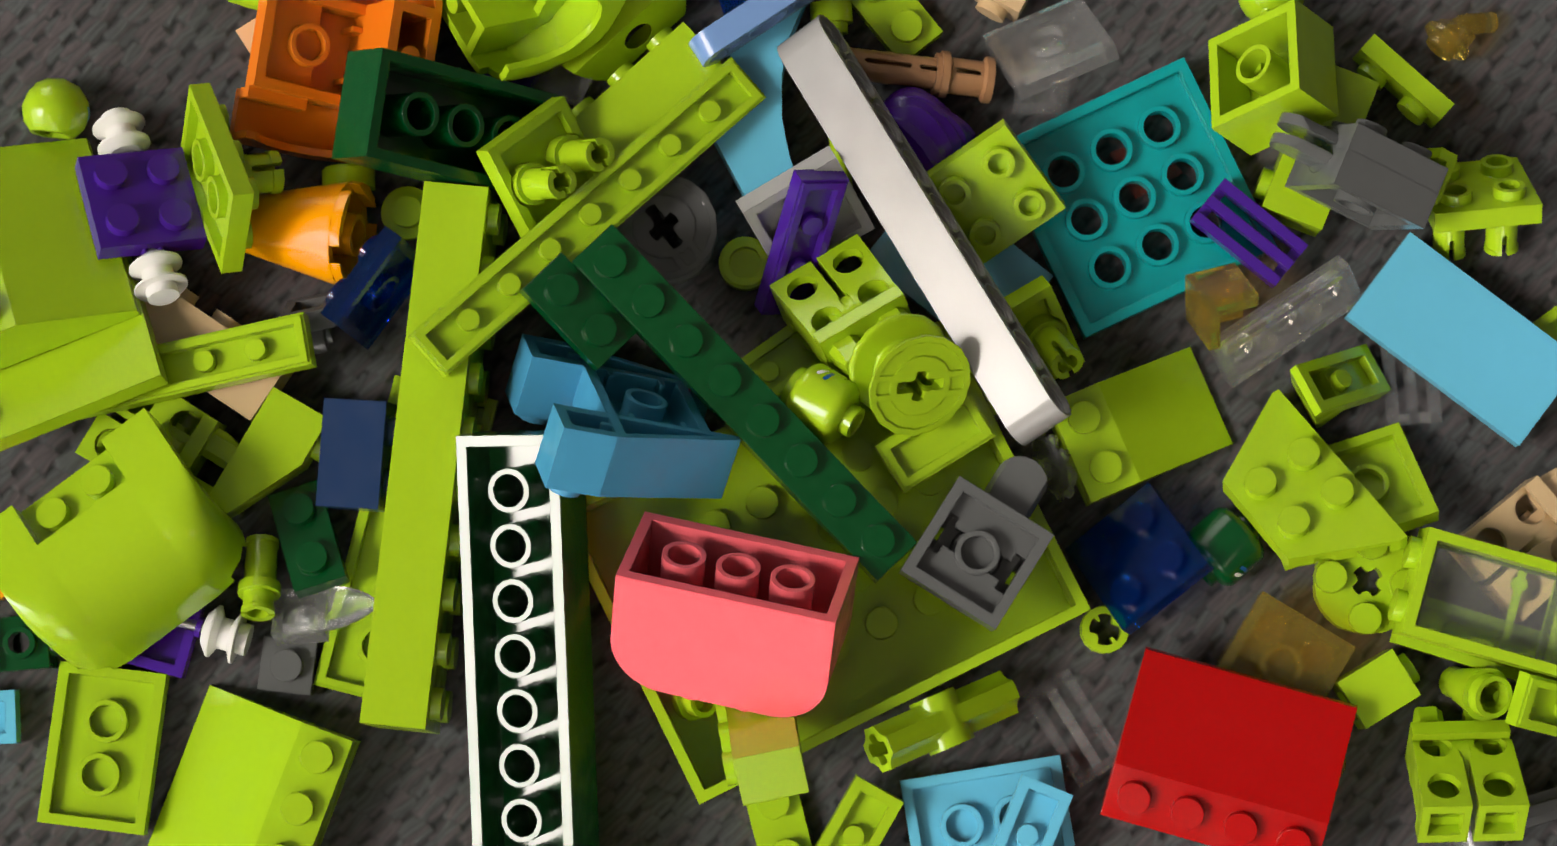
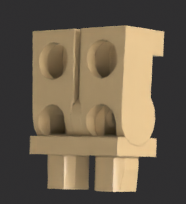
M1557 467L1540 477L1537 475L1525 480L1458 535L1515 551L1521 550L1522 553L1557 562ZM1448 551L1474 583L1487 579L1501 567L1497 564ZM1507 567L1494 574L1479 587L1504 618L1506 617L1513 591L1510 588V581L1513 577H1516L1518 570ZM1529 573L1526 574L1525 579L1528 586L1521 593L1514 623L1523 622L1550 597L1554 580Z

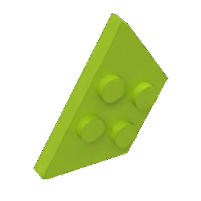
M1279 389L1273 392L1222 483L1223 492L1288 568L1315 564L1318 560L1325 558L1335 561L1357 557V551L1389 546L1391 552L1401 550L1407 546V535L1284 394Z

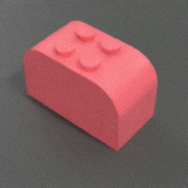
M645 511L615 575L610 637L613 655L619 666L629 677L655 691L681 696L688 700H699L735 708L742 712H753L772 717H793L804 714L816 707L823 699L852 618L859 557Z

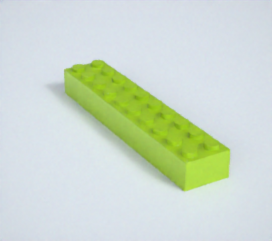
M424 181L359 722L375 728L440 734L441 723H449L451 718L453 693L452 691H446L445 684L447 669L455 670L459 652V638L452 637L451 634L453 615L461 616L463 612L462 583H458L461 555L456 436L484 431L483 424H477V402L486 403L488 399L490 373L483 369L484 350H493L495 334L445 378L411 342L408 336L496 260L497 245H505L508 215L502 214V205L498 204L489 187Z

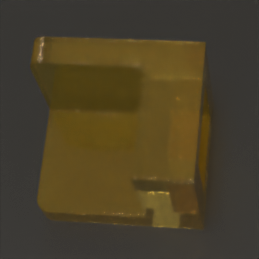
M1235 262L1185 275L1186 320L1209 351L1219 349L1221 347L1220 323L1242 318L1244 309L1259 305V294Z

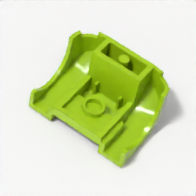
M443 0L442 17L476 73H488L494 78L509 82L539 75L554 69L590 49L608 32L626 0Z
M145 408L100 440L106 448L104 452L28 508L20 512L11 505L0 513V590L25 624L44 643L77 669L94 670L111 667L114 670L133 660L224 592L235 581L231 576L241 560L242 547L247 546L243 532L238 524L206 492L177 453L162 424Z

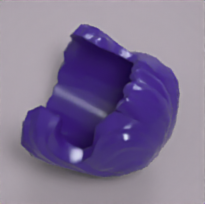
M911 86L903 87L894 91L883 101L926 171L976 138L975 132L968 123L952 113L936 97L923 89Z

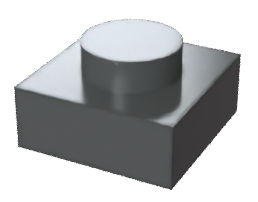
M264 636L257 689L313 696V683L320 643Z

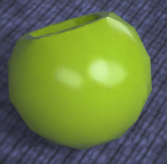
M46 78L37 82L27 92L22 103L23 122L32 134L59 140L76 139L85 129L90 118L89 100L76 84L64 78Z

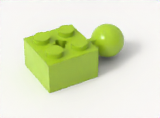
M1238 0L1242 11L1250 20L1208 40L1212 129L1249 155L1269 148V142L1273 133L1289 134L1277 125L1281 114L1284 112L1302 115L1318 124L1338 116L1333 27L1303 5L1304 0Z

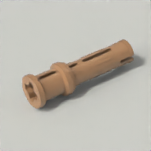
M850 47L871 82L930 89L931 95L941 99L946 98L947 94L976 97L982 104H989L992 99L996 77L995 57L986 56L981 61L952 57L950 51L943 50L940 53H936L934 57Z

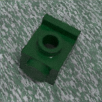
M20 616L0 618V673L58 669L57 657L61 656L44 643L25 624ZM23 632L29 638V647L25 652L18 653L14 650L13 639L17 634Z

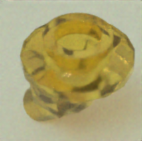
M1494 12L1464 13L1457 15L1452 20L1440 19L1429 21L1425 26V32L1429 36L1426 44L1432 52L1445 61H1451L1452 58L1464 61L1469 56L1470 44L1476 38L1474 34L1494 33L1498 28V17Z

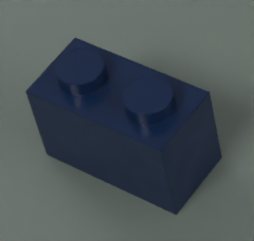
M324 398L316 506L338 510L385 512L397 412L396 404L387 401Z

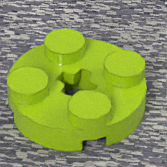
M1389 546L1357 551V557L1336 561L1329 558L1318 560L1314 566L1312 588L1314 600L1323 616L1337 628L1359 635L1384 633L1393 629L1394 621L1388 619V610L1396 588L1403 589L1408 572V568L1402 567L1405 547L1401 550L1390 552ZM1361 567L1365 572L1374 569L1378 573L1379 578L1375 584L1379 590L1375 596H1372L1368 591L1361 592L1360 594L1355 592L1352 586L1358 581L1357 576L1354 574L1358 568Z

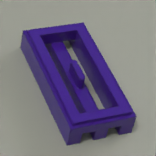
M1224 178L1189 221L1272 289L1308 247V244L1226 178ZM1226 197L1288 247L1290 251L1285 254L1220 202V200ZM1213 211L1274 260L1278 266L1272 271L1211 222L1207 216Z

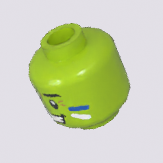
M822 363L814 364L808 369L804 367L797 369L788 380L781 394V401L826 445L833 443L842 435L848 438L851 437L859 428L865 415V409L860 407V390L857 384Z

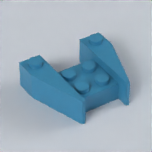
M522 334L505 393L515 415L529 423L539 425L547 423L535 461L545 488H549L555 494L568 498H575L580 494L596 497L722 499L741 440L738 436L711 432L704 420L707 407L676 375L613 355L598 370L594 371L567 342Z

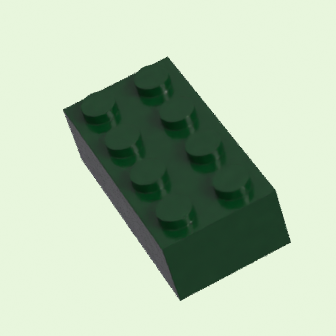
M387 48L348 51L331 159L420 181L489 187L495 199L501 200L476 151L548 99L559 97L560 95L508 81H501V79Z

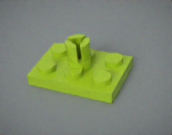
M190 84L181 147L187 162L205 233L221 274L242 272L245 251L253 245V230L250 219L252 210L259 207V194H279L283 192L285 182L284 169H275V166L282 164V158L277 150L245 154L241 142L233 140L231 136L227 107L225 104H218L211 84Z

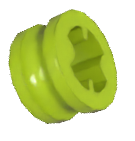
M1109 605L1098 606L1089 610L1083 616L1079 626L1080 637L1084 645L1091 651L1099 654L1112 653L1120 649L1126 643L1129 635V623L1125 615L1119 609ZM1100 614L1111 616V625L1119 627L1117 639L1115 640L1113 637L1108 638L1109 645L1098 644V635L1091 633L1089 629L1092 620L1096 623L1100 622L1098 617Z

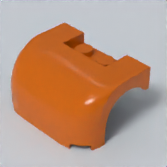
M259 0L245 87L237 88L230 125V133L233 140H239L241 144L256 148L277 150L279 153L319 161L347 163L331 158L348 51L387 48L435 61L443 0Z

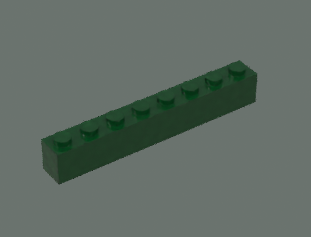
M613 224L604 230L572 261L573 265L637 331L636 334L734 436L740 438V443L848 555L859 557L858 566L875 584L916 545L917 541Z

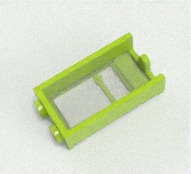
M1432 527L1421 528L1418 531L1417 537L1412 535L1409 537L1402 557V567L1408 568L1403 589L1396 588L1388 610V619L1394 621L1392 634L1557 679V562Z

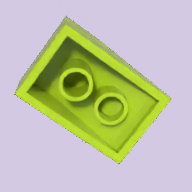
M1191 347L1065 396L1071 408V415L1052 428L1086 507L1233 444Z

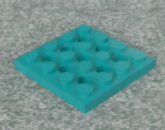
M1184 57L1017 135V138L1061 196L1066 206L1064 210L1031 232L1083 340L1242 265L1209 237H1200L1195 234L1189 222L1192 213L1202 207L1224 178L1254 202L1255 200L1224 137L1212 129L1211 111ZM1152 115L1165 116L1173 126L1172 137L1165 142L1150 140L1144 132V121ZM1106 137L1120 140L1125 147V159L1115 165L1103 163L1096 154L1097 143ZM1060 159L1072 162L1078 171L1076 183L1069 187H1059L1053 184L1048 176V167L1051 163ZM1176 162L1189 164L1196 173L1195 185L1187 190L1174 188L1167 178V170L1171 164ZM1135 184L1144 188L1149 198L1147 208L1141 212H1130L1124 209L1119 200V193L1123 187ZM1226 197L1220 200V202L1277 247L1272 235ZM1080 207L1093 208L1100 216V229L1091 235L1078 233L1071 223L1072 213ZM1216 215L1219 220V228L1252 255L1258 258L1265 254ZM1150 232L1165 234L1170 239L1172 245L1170 256L1163 260L1149 258L1142 247L1144 236ZM1104 254L1117 256L1124 266L1123 277L1114 283H1107L1099 279L1094 270V264L1098 257Z

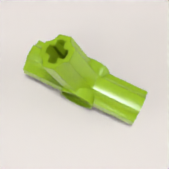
M997 671L956 690L954 687L948 688L909 705L910 710L864 729V750L870 763L878 766L882 773L927 753H930V756L974 738V732L1017 714V705L1020 698L1013 680L1006 678L1001 671Z

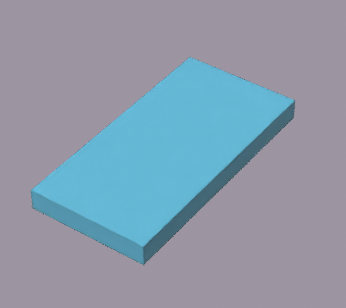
M1411 232L1405 236L1344 317L1346 321L1515 447L1520 446L1557 396V341Z

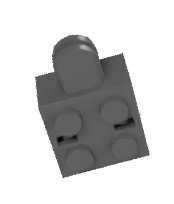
M1288 112L1281 114L1277 125L1289 134L1273 133L1269 145L1271 148L1295 159L1285 187L1371 230L1425 228L1448 172V168L1430 160L1433 154L1430 150L1411 142L1399 144L1386 137L1388 130L1385 127L1366 119H1357L1356 123L1351 124L1332 121L1330 126H1322L1299 114Z
M1013 456L998 467L984 491L959 476L899 574L990 631L996 630L1054 534L1029 519L1047 489V476L1043 468L1033 459L1025 456ZM941 527L944 530L942 531L939 538L936 540L934 539V537ZM1011 572H1013L1015 575L1008 585L1005 582Z

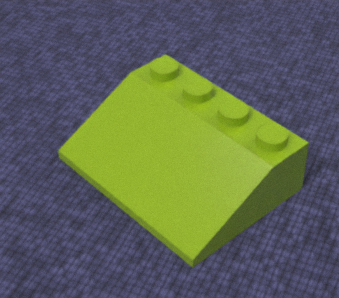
M87 138L0 147V370L140 315L124 257L99 260L97 258L75 172L77 157L93 156V151Z
M210 685L148 846H321L360 741Z

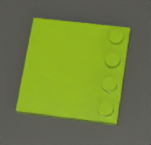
M132 256L124 257L128 274L129 266L133 262ZM129 274V278L134 291V288L139 283V281L133 279ZM136 298L140 312L139 316L0 370V452L168 384L144 301Z

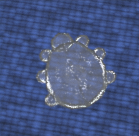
M1044 433L1031 442V459L1035 460L1043 468L1047 476L1045 495L1052 493L1057 501L1061 503L1065 496L1069 499L1073 497L1075 493L1073 487L1077 484L1078 472L1069 464L1070 452L1065 448L1060 449L1058 446V437L1054 434H1049L1047 437Z

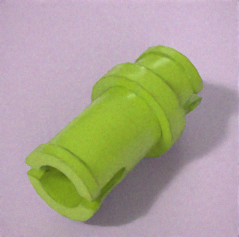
M254 534L248 536L245 540L247 546H245L244 578L238 582L237 594L243 600V605L241 606V616L251 621H267L275 617L274 602L281 596V584L276 580L279 539L268 534Z

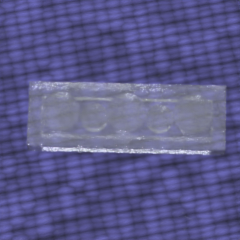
M1337 255L1208 340L1206 343L1224 380L1234 388L1349 312L1362 295L1350 265L1340 255Z

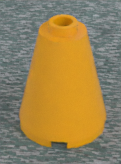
M349 181L350 183L342 182L284 190L279 194H259V207L252 210L250 219L253 230V245L251 248L246 249L245 253L338 287L356 288L357 285L353 280L365 279L374 256L377 236V224L367 223V207L376 208L375 198L370 186L363 182Z

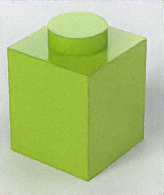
M1393 649L1379 652L1329 683L1340 701L1357 705L1354 724L1358 729L1369 728L1421 696L1415 686V683L1420 681L1417 670L1404 653L1397 656Z

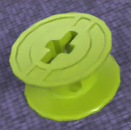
M902 313L884 318L869 328L854 347L848 365L849 380L857 384L860 390L859 401L872 410L880 425L895 434L915 436L933 431L947 422L963 404L971 382L970 364L962 349L945 337L938 324L924 315Z

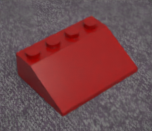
M1146 646L1103 797L1100 815L1209 846H1322L1357 712V705Z

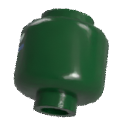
M1217 507L1187 533L1185 542L1188 551L1183 556L1192 569L1208 585L1213 586L1218 582L1224 586H1233L1264 558V550L1258 539L1261 535L1241 512L1235 514L1225 507Z

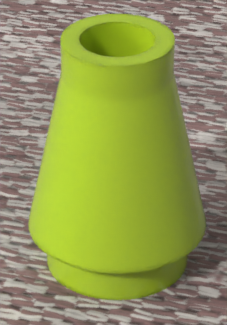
M1451 666L1442 672L1439 679V688L1442 694L1455 701L1476 720L1489 721L1504 715L1509 709L1513 696L1512 687L1506 676L1497 669Z

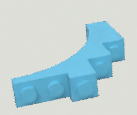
M807 5L727 56V59L732 57L766 96L758 106L714 143L742 197L793 167L782 120V83L786 67L779 57L777 47L795 34Z

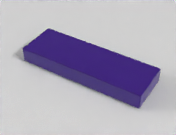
M814 169L793 171L754 303L761 315L781 314L769 287L770 284L810 261L821 274V268L816 257L825 254L829 248L849 182V178L843 171H814ZM812 283L797 286L790 294V298L804 300L815 293Z

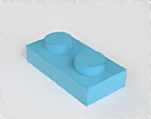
M1021 774L992 846H1053L1073 795Z

